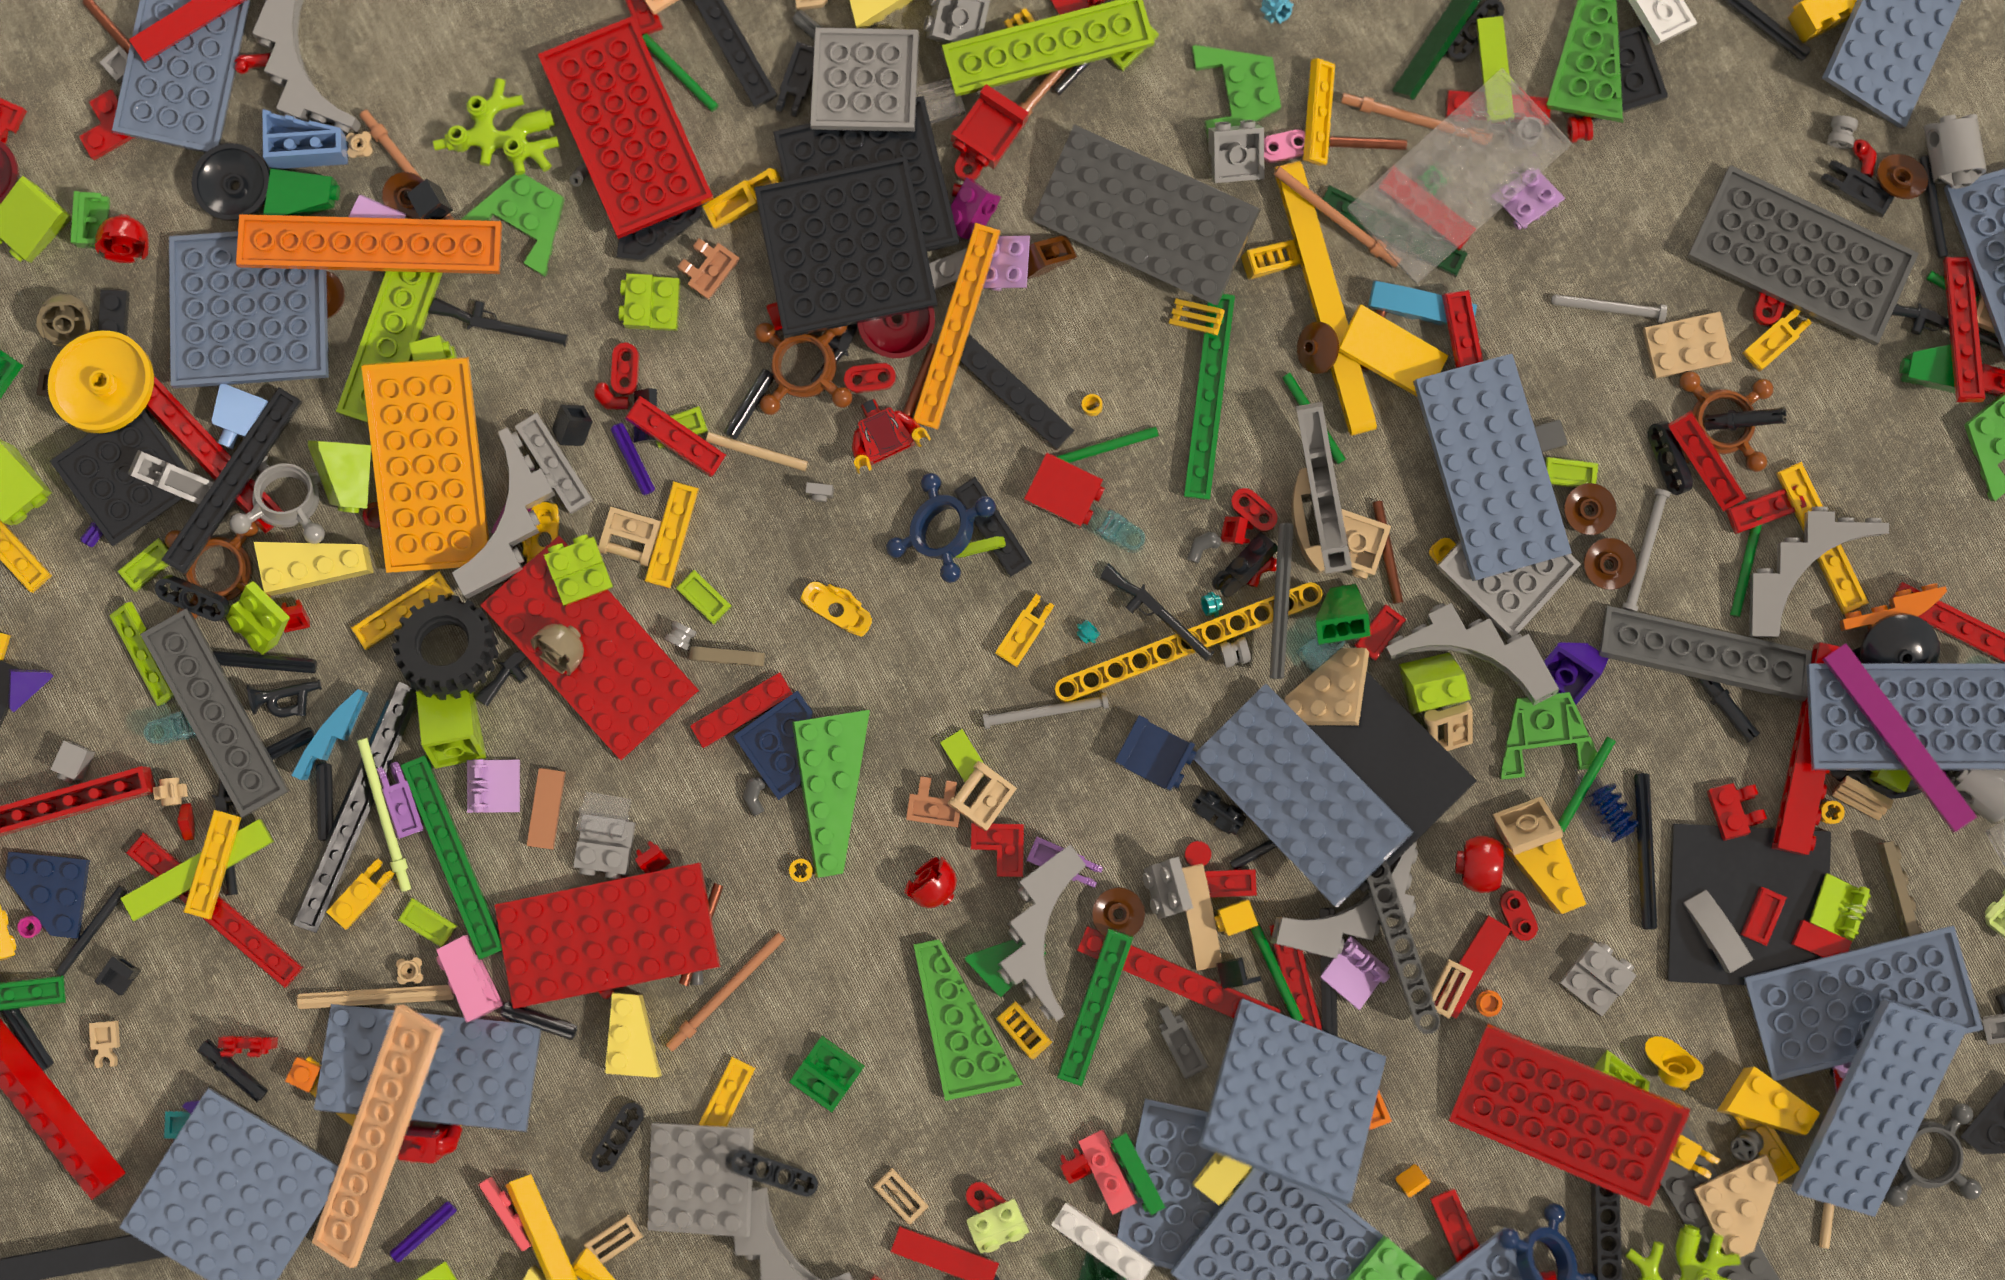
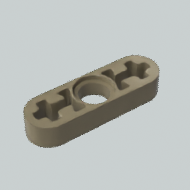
M690 647L689 660L764 667L765 653Z

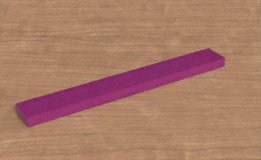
M1845 643L1823 659L1824 663L1950 830L1955 833L1977 818L1848 645Z

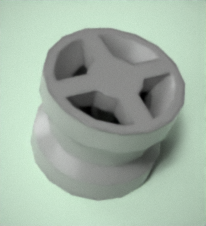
M673 621L671 625L672 630L670 634L666 635L665 640L688 651L690 647L689 641L695 637L697 632Z

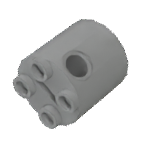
M1976 114L1966 115L1961 119H1956V115L1941 117L1940 123L1924 126L1933 182L1948 183L1951 189H1960L1972 185L1986 172V163Z
M1958 770L1955 775H1951L1948 778L1969 807L1991 824L2005 819V770Z

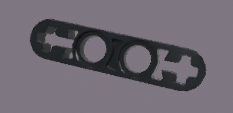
M734 1149L725 1158V1166L729 1172L799 1196H812L818 1188V1180L812 1173L748 1151ZM736 1158H739L741 1161L749 1162L748 1167L739 1166L738 1164H736ZM760 1162H763L766 1166V1171L763 1176L759 1177L756 1174V1167ZM784 1169L788 1177L784 1184H780L778 1174ZM796 1179L803 1180L806 1183H808L807 1188H804L802 1185L795 1184Z

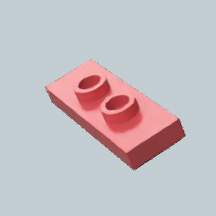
M1100 1130L1078 1141L1112 1215L1138 1203L1104 1130Z
M492 1176L480 1183L479 1187L520 1250L524 1251L532 1246L518 1213L516 1214L511 1207L513 1202L505 1190L501 1192Z

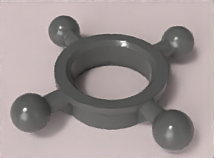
M1964 1103L1955 1105L1951 1111L1952 1119L1946 1126L1931 1121L1921 1122L1899 1167V1171L1904 1178L1899 1185L1889 1187L1886 1193V1200L1890 1205L1894 1207L1904 1205L1908 1198L1907 1191L1913 1184L1923 1188H1938L1953 1181L1960 1187V1192L1964 1198L1975 1200L1981 1195V1184L1975 1179H1966L1959 1173L1963 1165L1964 1155L1955 1132L1960 1125L1968 1124L1973 1119V1110L1970 1106ZM1927 1132H1937L1944 1136L1952 1149L1950 1167L1943 1175L1932 1179L1919 1176L1913 1170L1909 1161V1150L1913 1141L1918 1136Z

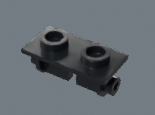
M1204 788L1191 806L1195 809V813L1209 822L1214 814L1217 815L1218 819L1214 825L1228 835L1230 833L1236 835L1246 819L1241 809L1234 805L1229 806L1221 800L1217 793L1211 790L1207 791Z

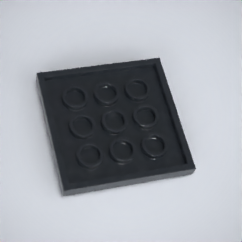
M145 410L131 423L118 430L107 433H89L50 460V463L112 547L184 499L128 474L138 450L189 471Z

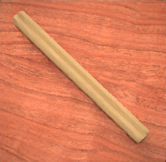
M449 984L300 993L297 995V1006L299 1009L331 1008V1004L364 1006L453 1000L455 994L452 992Z

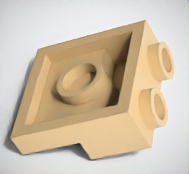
M1341 509L1352 569L1349 570L1353 571L1352 576L1367 580L1368 576L1373 577L1376 573L1391 526Z
M1542 796L1493 814L1495 828L1505 846H1509L1513 855L1563 837L1561 827Z

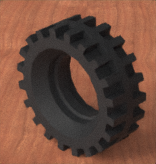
M438 595V601L433 603L430 602L429 598L424 599L423 603L425 606L420 609L412 606L410 608L412 615L409 618L402 616L399 620L402 628L401 630L395 629L393 634L396 638V643H392V650L396 655L394 660L406 681L417 692L421 690L426 697L431 698L432 694H436L440 700H446L447 694H453L454 698L457 699L461 698L460 691L468 689L471 694L476 691L473 685L477 681L484 684L487 681L485 673L487 671L493 672L495 669L492 661L493 658H498L499 653L496 649L498 640L484 612L480 608H475L473 602L468 599L465 603L461 601L459 596L453 595L452 600H446L444 595ZM442 625L460 627L468 636V646L465 653L457 661L444 666H435L423 659L421 644L433 629Z

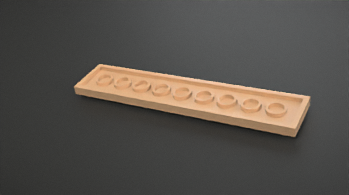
M404 1004L397 1005L329 1192L328 1200L312 1240L314 1245L349 1268L357 1267L443 1030V1028Z

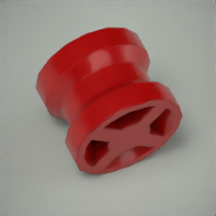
M1583 116L1580 119L1568 117L1567 134L1570 143H1576L1580 139L1592 141L1593 123L1591 117Z

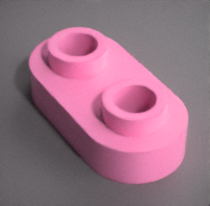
M1293 130L1264 138V160L1269 163H1276L1302 157L1304 154L1305 131ZM1301 139L1303 144L1296 146L1294 140ZM1275 144L1278 150L1275 152L1270 151L1268 146Z

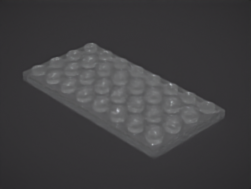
M1501 68L1351 203L1347 210L1380 243L1391 258L1417 285L1572 145V142L1511 76Z

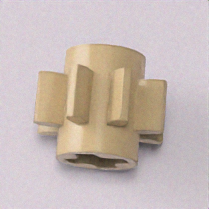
M179 778L160 779L159 787H153L154 800H161V806L182 804L181 798L188 797L187 784H180Z

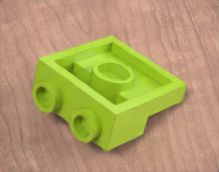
M626 273V280H621L620 293L625 295V305H620L619 321H623L625 328L677 331L680 278Z
M587 534L574 538V544L564 547L563 544L548 548L549 553L544 555L564 606L614 588L594 537L589 538Z
M252 581L245 586L240 600L231 606L226 620L233 631L241 634L254 651L260 652L263 655L278 644L290 617Z

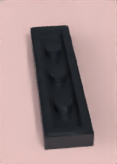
M976 477L954 490V493L966 509L974 507L979 498L989 497ZM997 508L990 517H975L974 523L985 539L996 536L1004 537L1006 546L995 549L993 552L1010 578L1032 564V561Z

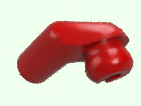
M271 53L239 55L234 60L236 62L234 69L240 74H245L249 69L266 67Z

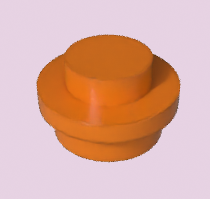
M1485 990L1476 998V1008L1484 1016H1495L1502 1009V998L1495 991Z

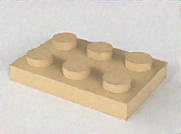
M1721 312L1645 327L1643 329L1654 379L1732 362Z

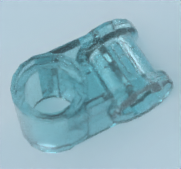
M1108 509L1106 519L1100 528L1097 527L1095 529V532L1130 553L1141 551L1145 545L1143 530L1129 522L1119 513ZM1130 534H1137L1140 536L1141 542L1136 546H1131L1127 543L1126 538Z
M1316 637L1298 649L1296 654L1313 673L1338 650L1343 648L1346 640L1338 641L1339 645L1335 643L1318 645Z
M183 711L151 721L144 729L146 740L157 745H166L197 737ZM162 726L164 735L161 739L156 740L153 732L156 727Z

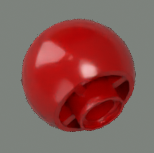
M1476 836L1465 841L1464 851H1457L1455 874H1462V885L1465 888L1477 893H1490L1501 887L1504 845L1499 840L1488 836Z

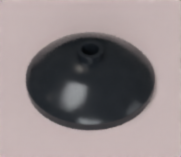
M236 143L221 144L208 150L198 160L192 174V190L196 201L208 214L221 220L236 221L239 220V214L252 215L262 207L266 201L270 173L261 156L251 148ZM238 182L240 184L239 188L232 190V185Z
M1906 613L1893 614L1876 622L1866 633L1860 649L1861 664H1937L1940 656V643L1935 630L1922 618ZM1909 653V658L1903 661L1902 657Z

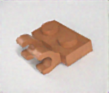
M699 238L693 247L695 251L706 257V260L697 269L683 259L678 265V270L691 278L688 283L689 287L707 300H710L740 259L720 243L713 249Z
M921 776L918 795L910 794L906 820L958 828L960 812L948 805L949 800L952 797L955 798L957 782L946 781L944 798L930 797L931 778Z

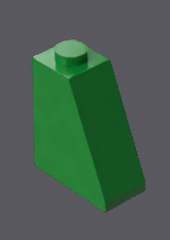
M270 169L263 215L308 216L334 208L335 201L339 200L340 186L331 176Z
M1951 344L1915 351L1903 358L1899 368V373H1902L1901 382L1955 393Z
M1356 584L1329 589L1315 619L1318 645L1370 636L1369 613Z
M1012 939L968 954L964 959L1001 998L1013 985L1011 982L1006 984L998 973L1001 968L998 964L1023 945L1021 942L1016 943Z

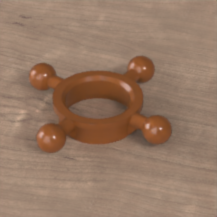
M760 323L756 327L755 337L762 343H770L776 348L772 359V373L778 388L773 394L765 395L761 399L760 409L763 413L767 415L776 414L780 409V400L786 393L798 398H809L826 390L832 395V402L835 406L845 408L852 402L850 390L845 387L838 388L832 383L836 372V358L828 344L834 336L842 335L846 331L847 326L828 329L821 337L809 333L789 337L783 341L775 335V328L770 323ZM798 343L814 344L820 348L824 356L822 374L815 382L806 386H795L788 383L781 370L784 354L790 347Z
M1693 371L1682 374L1679 381L1684 391L1692 392L1698 399L1692 409V413L1704 431L1703 413L1711 401L1728 399L1738 404L1743 411H1754L1752 404L1759 399H1768L1774 391L1773 384L1769 380L1760 379L1754 383L1752 392L1746 397L1737 392L1724 389L1706 393L1700 386L1701 380L1699 375ZM1755 426L1745 427L1742 436L1732 443L1715 441L1707 434L1719 454H1730L1741 450L1747 458L1746 465L1751 471L1759 472L1767 466L1766 455L1760 451H1755L1748 443L1754 434ZM1681 447L1686 463L1691 462Z
M252 522L248 532L236 534L233 540L223 537L210 538L187 572V581L202 587L195 573L199 557L210 548L226 547L235 554L238 560V576L229 588L214 593L225 597L228 601L243 593L245 586L249 584L251 579L252 564L242 544L247 537L257 534L259 527L256 523ZM172 530L167 533L165 544L168 548H170L181 531ZM194 593L189 602L197 605L198 597ZM178 607L177 613L183 611L184 609ZM192 613L194 619L196 620L198 615Z

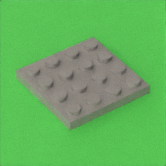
M815 28L811 129L915 131L919 30Z
M1459 541L1436 568L1510 639L1525 627L1581 564L1569 554L1472 582L1462 545Z
M652 1123L647 1230L738 1237L750 1236L752 1180L729 1172L725 1166V1158L734 1149L753 1153L754 1128ZM739 1158L735 1160V1163L739 1166L748 1167L749 1162L741 1161Z

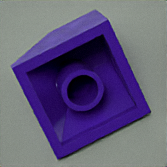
M1559 642L1546 657L1544 663L1559 688L1557 693L1570 692L1575 705H1577L1602 675L1609 658L1599 656V651L1588 643Z

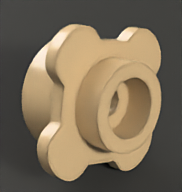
M364 131L362 134L356 135L349 133L346 136V141L349 142V149L347 150L349 157H369L372 155L373 149L370 142L372 136L369 132ZM362 143V146L358 147L357 144Z
M415 957L412 960L401 958L396 962L398 983L404 985L407 982L414 981L415 983H420L423 980L420 968L422 960ZM409 968L412 969V973H408L407 970Z

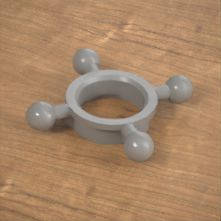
M266 456L257 469L261 474L254 485L252 496L254 508L247 514L237 513L233 515L230 519V528L237 534H244L249 531L251 523L259 518L276 527H293L301 524L304 528L303 535L305 540L311 544L320 543L325 536L324 528L320 524L312 523L309 519L319 504L317 483L321 480L318 472H306L301 467L293 464H277L269 467L267 464L268 456ZM282 477H293L301 480L308 487V493L305 501L299 507L286 512H277L269 509L262 502L263 492L272 481Z

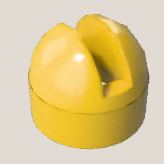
M1089 394L1083 398L1082 409L1084 413L1092 417L1101 413L1103 404L1098 395ZM1097 404H1099L1098 407H1096V408H1094V409H1092V410H1090V411L1088 410V409H1090V408L1096 406Z

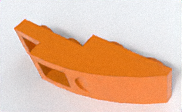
M1937 583L1922 586V591L1912 593L1911 589L1895 592L1896 597L1889 599L1891 609L1888 610L1887 605L1871 608L1872 613L1862 615L1861 611L1845 614L1846 619L1839 621L1841 631L1868 626L1869 630L1876 622L1893 614L1906 613L1919 616L1939 601L1947 592L1946 586L1938 588Z

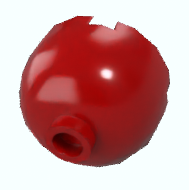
M121 214L104 220L97 230L95 238L96 252L99 254L100 250L105 253V259L118 263H134V258L142 256L141 260H143L149 253L148 232L141 222L129 215Z
M942 856L940 860L934 857L915 872L918 877L913 883L909 880L904 890L905 894L918 906L928 909L940 905L945 906L954 898L953 892L957 884L955 871Z

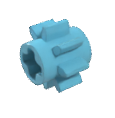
M1263 0L1260 11L1265 14L1264 18L1270 23H1273L1275 20L1281 24L1282 21L1290 17L1294 4L1289 0Z

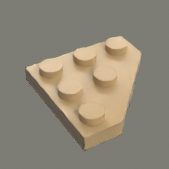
M1341 648L1285 697V703L1307 725H1359L1369 651L1366 648Z
M1764 1154L1692 1188L1713 1233L1724 1236L1721 1245L1724 1255L1739 1254L1741 1258L1755 1249L1778 1182L1777 1176L1767 1156Z

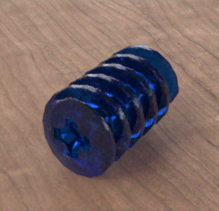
M1615 783L1604 785L1585 797L1594 798L1589 804L1590 807L1599 806L1595 816H1605L1600 824H1610L1606 834H1616L1611 840L1612 843L1634 832V828L1639 823L1637 819L1629 820L1633 815L1632 810L1623 811L1628 804L1626 801L1617 802L1622 794L1621 792L1612 793L1617 786Z

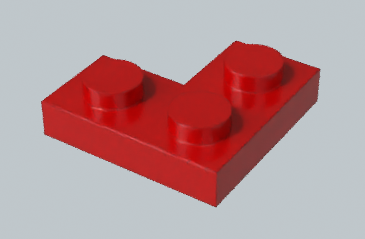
M112 89L89 101L101 124L79 136L94 161L135 138L113 133L112 131L119 100Z
M971 823V850H997V876L1023 877L1024 824H991L989 829L984 831L976 824Z

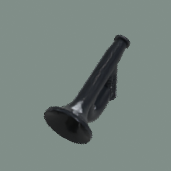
M320 679L318 681L266 691L258 690L250 684L246 685L253 715L266 703L268 711L278 718L294 715L306 716L308 692L317 689L322 690ZM298 696L296 705L279 707L277 705V701L281 698Z

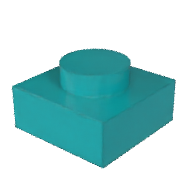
M166 1111L164 1138L176 1139L191 1114L188 1111Z

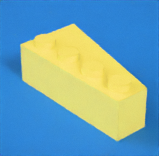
M254 542L263 590L271 596L374 573L369 549L362 544Z

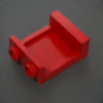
M985 84L980 91V97L958 129L951 133L952 145L959 152L964 154L968 152L974 156V160L982 167L986 168L989 166L994 170L1028 121L1029 112Z
M1046 453L1024 498V503L1032 507L1035 505L1076 525L1075 527L1080 529L1082 524L1088 525L1094 511L1090 510V507L1094 500L1099 502L1105 490L1101 486L1103 479Z

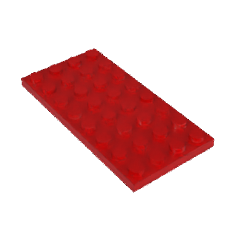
M633 16L538 54L618 239L714 200Z
M558 536L523 567V570L517 572L486 599L481 606L622 761L697 694L699 690L609 590L565 606L563 605L544 557L545 554L549 553L548 548L557 544H563L564 547L568 546ZM550 624H562L567 628L573 626L581 634L579 639L583 644L584 655L580 664L570 676H567V671L561 674L551 668L541 659L540 655L543 652L539 647L536 650L532 647L531 639L543 627Z
M701 863L495 904L513 1009L720 967Z
M1487 1024L1449 1121L1650 1207L1691 1109Z

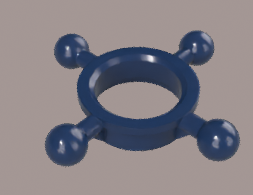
M927 473L921 479V487L928 493L929 500L924 502L914 514L910 525V536L904 539L899 537L891 538L886 544V551L891 557L900 558L906 553L907 548L914 546L922 555L942 560L943 565L940 569V576L945 582L953 583L961 575L960 567L953 562V559L968 546L973 534L975 517H990L996 510V504L992 498L984 496L976 501L974 507L966 509L964 504L957 498L949 495H939L938 490L941 487L940 477L935 473ZM944 510H956L959 514L960 526L955 538L944 547L937 549L929 548L926 543V532L930 522L937 514Z
M1551 1203L1544 1210V1217L1548 1221V1227L1532 1231L1523 1240L1520 1239L1519 1233L1512 1228H1505L1499 1233L1498 1241L1504 1249H1516V1265L1522 1280H1544L1539 1275L1533 1261V1248L1537 1240L1544 1243L1552 1252L1557 1264V1280H1597V1277L1591 1273L1581 1274L1577 1272V1261L1574 1251L1567 1239L1558 1232L1559 1224L1565 1219V1210L1558 1203Z

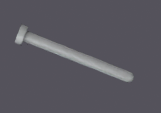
M1553 295L1551 298V303L1554 305L1657 318V322L1661 323L1665 322L1667 315V305L1660 304L1656 308L1563 295Z

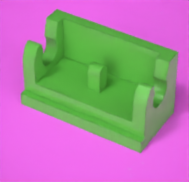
M74 191L71 227L72 244L78 248H95L97 230L103 221L109 218V197L101 196V193Z

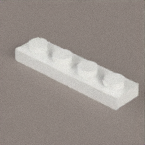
M1068 1202L1064 1204L1051 1224L1127 1280H1144L1154 1265L1150 1260Z

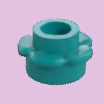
M1209 592L1201 597V607L1204 614L1217 617L1219 610L1223 608L1220 596Z
M1085 620L1081 625L1078 623L1077 627L1079 630L1076 633L1080 639L1086 644L1089 642L1096 643V638L1100 635L1097 628L1088 620Z

